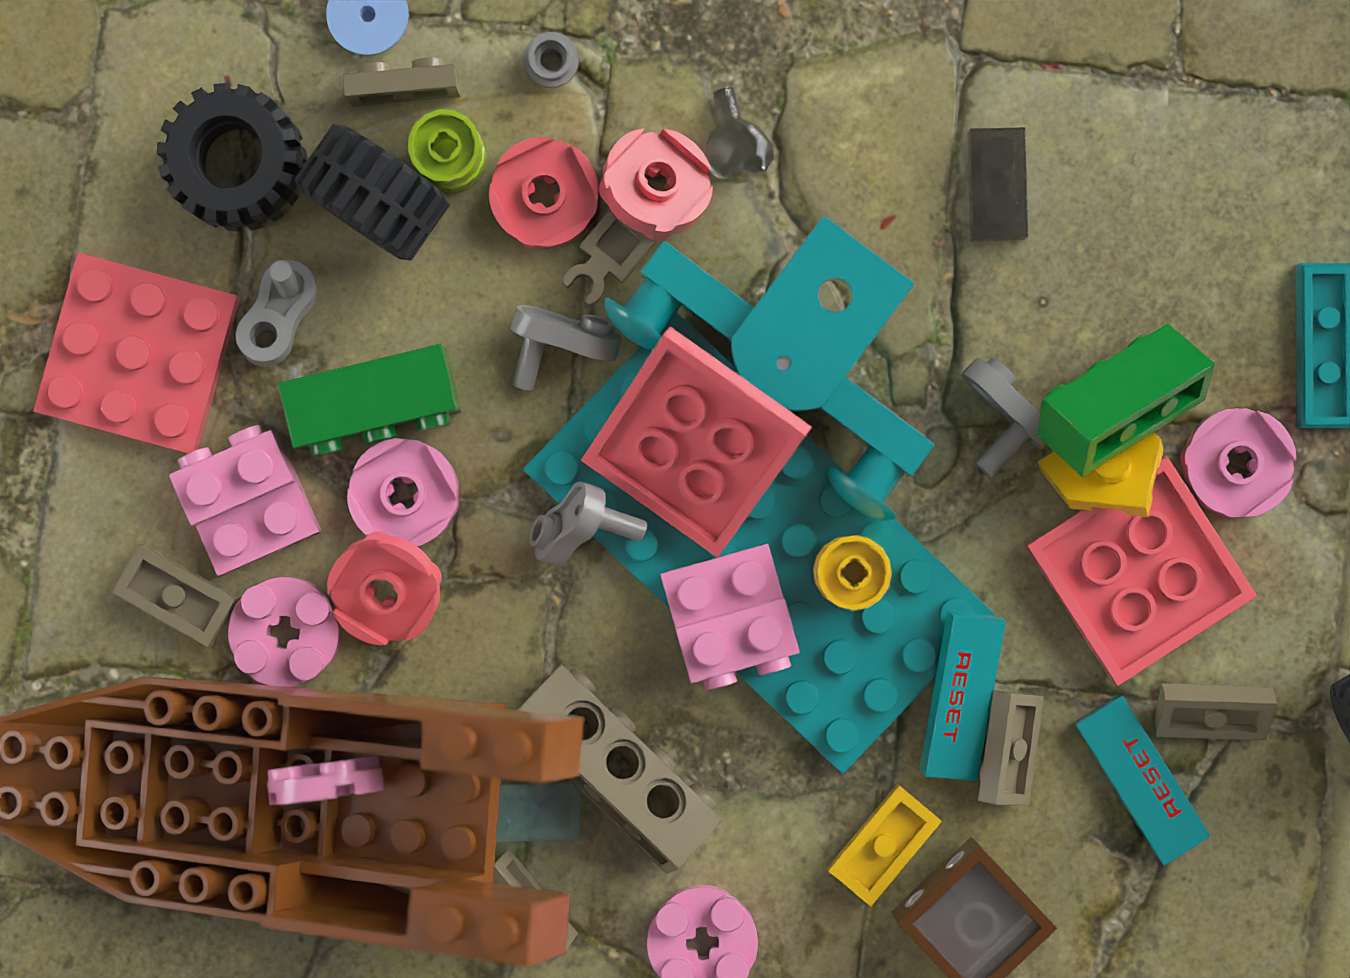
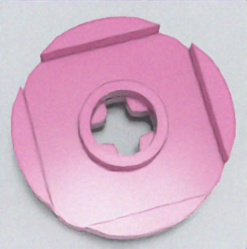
M1247 408L1225 409L1203 419L1190 433L1187 443L1180 454L1183 477L1193 497L1207 510L1226 518L1258 516L1270 511L1287 496L1294 480L1291 477L1294 471L1293 461H1296V450L1290 434L1271 415ZM1233 449L1238 454L1245 451L1250 453L1252 459L1246 464L1250 473L1246 477L1239 473L1230 474L1227 471L1226 466L1229 463L1227 454L1230 450Z
M394 438L380 442L368 449L358 459L353 469L350 488H348L347 503L354 522L366 536L372 532H384L389 536L405 539L419 547L438 538L449 527L453 516L459 508V483L452 465L439 450L421 441ZM401 478L405 484L415 482L418 487V492L413 495L415 504L409 509L403 503L393 505L390 502L389 496L395 492V487L392 483L396 479Z
M272 578L247 589L235 605L228 625L229 645L234 654V661L241 671L248 673L256 681L269 686L294 687L319 676L335 659L341 642L342 628L333 613L335 606H332L329 598L315 584L301 578ZM282 616L290 617L291 627L299 629L300 632L298 639L289 640L287 648L278 646V638L271 636V626L280 624Z
M378 756L268 770L269 782H267L270 805L329 799L350 795V793L358 795L385 790L382 767L379 766Z
M692 885L677 890L659 907L649 925L647 949L651 965L660 978H747L756 960L758 937L752 915L737 898L729 895V892L717 886ZM707 927L709 936L718 937V946L710 947L709 955L698 956L696 949L687 947L686 940L695 937L696 928Z

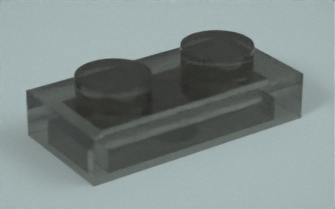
M1025 127L970 129L968 131L971 241L1025 240L1028 238Z

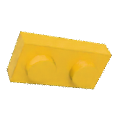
M897 783L827 869L869 906H872L942 821Z

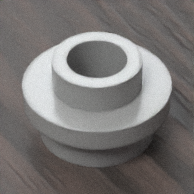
M542 33L534 37L525 49V70L531 80L542 87H561L567 84L577 72L579 64L577 49L569 38L560 33ZM547 53H557L562 58L561 65L557 69L547 70L541 65V60Z

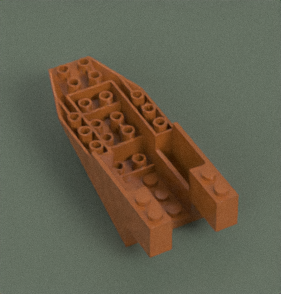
M145 676L0 716V832L124 902L261 922V927L527 967L566 953L570 894L493 883L501 778L543 783L579 776L583 717L506 709L507 703ZM372 756L379 757V766L382 767L385 790L358 795L350 793V795L337 796L336 798L278 805H270L268 770Z

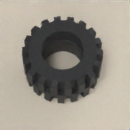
M226 83L213 84L214 92L207 93L201 87L191 92L195 101L187 106L180 100L172 108L179 115L173 123L165 119L160 129L167 135L166 142H157L156 154L164 162L163 165L158 166L160 176L168 182L169 187L167 191L173 199L203 222L216 228L221 226L228 231L237 232L241 231V227L246 226L251 230L263 228L262 221L270 218L275 222L284 215L280 209L286 203L293 206L299 197L294 192L297 187L294 180L302 169V163L307 162V151L300 142L303 138L298 128L291 121V118L264 93H255L250 86L238 84L236 89H231ZM244 129L254 132L259 137L262 145V158L256 173L247 182L233 188H218L208 180L205 170V159L211 144L228 131Z
M331 125L294 180L299 190L311 200L388 253L402 260H413L449 207L443 193L433 184L371 140L343 125Z

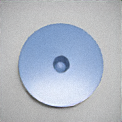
M328 0L326 18L332 36L342 47L360 55H375L392 48L401 39L407 28L409 10L406 0Z

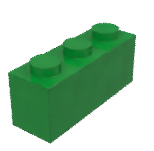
M1167 323L1149 335H1139L1126 349L1110 359L1098 360L1090 366L1085 374L1069 384H1060L1052 388L1041 402L1037 436L1081 477H1084L1206 399L1215 363Z
M442 344L278 383L293 448L299 450L309 449L311 457L342 451L343 440L363 436L365 444L393 439L397 437L396 427L417 423L418 431L443 427L451 424L450 414L462 412L447 349Z

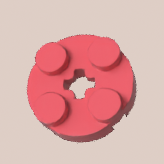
M645 128L633 130L620 138L610 151L603 166L599 193L621 222L631 229L643 233L650 240L663 241L673 234L682 233L691 228L704 213L712 197L713 186L710 188L708 177L710 166L701 149L689 138L676 131L662 129L661 133L658 134L653 132L643 133ZM647 173L653 178L659 174L665 176L667 181L664 187L667 191L662 192L652 189L647 184L648 181L644 174Z
M533 137L513 145L500 158L496 165L497 168L492 175L489 188V202L494 217L508 236L527 248L555 249L570 244L587 230L597 215L599 184L591 162L581 150L572 145L569 146L563 141L553 140V138ZM544 179L548 186L557 183L560 187V192L554 195L555 204L553 206L545 208L541 202L534 205L530 202L529 196L536 192L533 183L537 180Z
M372 532L364 539L352 543L343 551L329 573L327 590L328 595L331 592V598L336 607L333 613L338 623L348 633L369 644L387 645L389 641H400L406 638L404 641L406 642L414 639L426 629L440 602L442 575L439 567L431 562L429 557L413 543L400 537L389 536L384 532ZM386 580L394 586L393 589L397 593V598L389 595L384 601L378 599L375 596L377 587L371 581Z

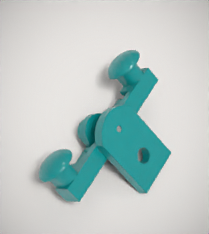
M824 215L755 307H752L666 241H663L641 270V277L644 280L623 307L612 299L605 298L604 308L613 325L629 340L651 351L654 350L662 338L660 334L680 307L695 317L696 315L731 341L733 362L740 377L788 411H809L820 408L855 435L854 438L867 447L847 475L829 466V481L837 494L860 513L882 521H890L897 517L883 503L903 475L910 477L914 474L935 444L845 376L915 285L913 281ZM837 280L848 287L851 300L847 308L842 311L832 312L821 305L818 292L821 285L825 282Z

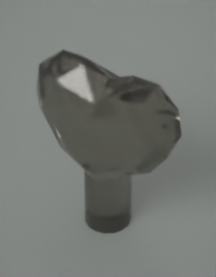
M733 87L716 90L713 92L720 123L710 133L705 146L704 155L710 166L709 172L719 179L733 177L741 169L753 173L766 171L774 160L773 144L755 124L741 118Z

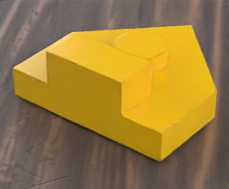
M1154 432L1084 477H1081L1054 451L1039 460L1038 465L1040 471L1070 509L1093 511L1094 508L1125 511L1126 515L1149 517L1153 499V485L1157 468H1160L1164 449L1160 437Z

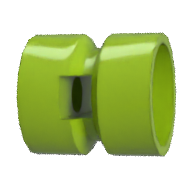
M438 109L425 114L414 124L408 137V153L412 164L423 178L442 193H459L468 190L480 180L486 168L487 153L476 127L465 115L454 110Z

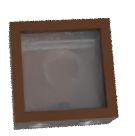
M972 837L891 911L901 928L948 978H1006L1058 929Z

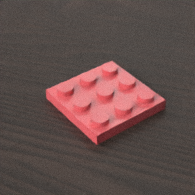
M77 252L33 411L185 453L199 450L241 297Z
M670 327L654 348L581 461L718 558L804 439L811 426Z
M1168 456L1162 457L1160 468H1157L1149 517L1126 515L1125 511L1094 508L1093 511L1079 510L1024 545L1108 677L1116 686H1119L1257 597L1252 586Z

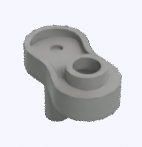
M278 260L269 266L262 276L256 302L238 323L236 330L237 345L244 357L254 365L263 367L274 366L286 359L292 350L295 332L299 323L316 302L318 295L317 283L309 268L301 262ZM270 332L277 336L273 345L267 348L257 347V340L261 334Z
M518 305L515 309L511 330L525 338L512 385L523 390H533L546 344L561 347L589 358L614 361L617 358L622 337L613 331L614 325L611 321L599 316L585 314L580 321L544 308Z
M994 357L987 363L980 358H976L961 373L962 377L981 398L1011 425L975 463L988 477L992 478L1026 441L1041 450L1047 444L1037 436L1041 413L1011 386L1017 380L1013 373Z
M577 482L560 504L550 509L545 516L539 515L530 532L529 542L535 548L537 560L561 567L579 545L593 537L598 528L632 540L641 541L647 530V522L606 508L605 492L602 488L584 482Z

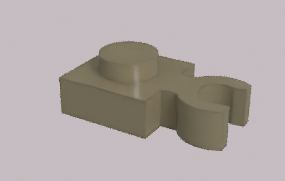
M610 209L579 246L590 259L586 264H577L571 267L564 275L562 283L569 289L579 277L590 278L594 282V288L584 301L588 306H594L604 295V280L609 274L623 284L657 241L650 240L643 233L625 225Z

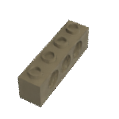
M561 664L518 710L557 715L577 714L585 718L590 727V735L587 740H582L579 776L567 779L666 874L679 869L723 820L714 811L716 803L702 788L695 784L688 786L673 772L676 769L675 763L664 751L654 745L648 748L634 734L636 727L627 715L615 707L609 710L593 695L596 692L595 686L583 673L576 669H571L569 672ZM608 753H619L627 759L630 766L627 779H618L610 774L606 766ZM650 791H658L667 798L669 813L666 818H658L649 811L647 796Z

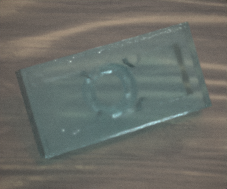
M572 783L500 784L496 842L580 839V790Z

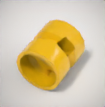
M856 535L837 537L823 545L815 557L812 569L814 584L822 597L836 606L851 610L868 608L879 601L889 588L892 575L889 558L882 547L869 538Z

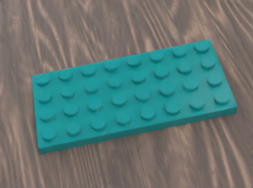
M678 312L660 334V336H663L670 327L737 374L735 366ZM640 346L523 470L559 504L574 484L584 482L604 490L606 508L645 520L647 522V530L641 541L632 540L599 528L593 537L670 609L660 574L717 557L581 461L653 352ZM806 435L719 557L764 544L769 545L800 653L790 655L791 666L779 671L759 675L755 665L735 672L844 774L936 677L947 611L994 615L995 613L896 519L890 521L873 519L847 504L832 487L828 478V468L832 466L845 475L847 473ZM849 535L869 538L881 546L889 558L892 573L889 588L879 601L868 608L851 610L836 606L822 597L814 584L812 569L815 557L823 545L834 538Z

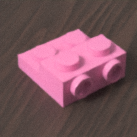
M259 425L246 428L228 437L232 447L214 455L211 454L209 447L191 452L178 459L181 469L169 474L191 526H196L217 576H223L322 532L277 431L269 430L262 433Z
M768 544L660 574L691 683L702 681L704 690L715 689L737 682L734 671L756 665L759 675L772 673L790 667L789 656L800 653Z

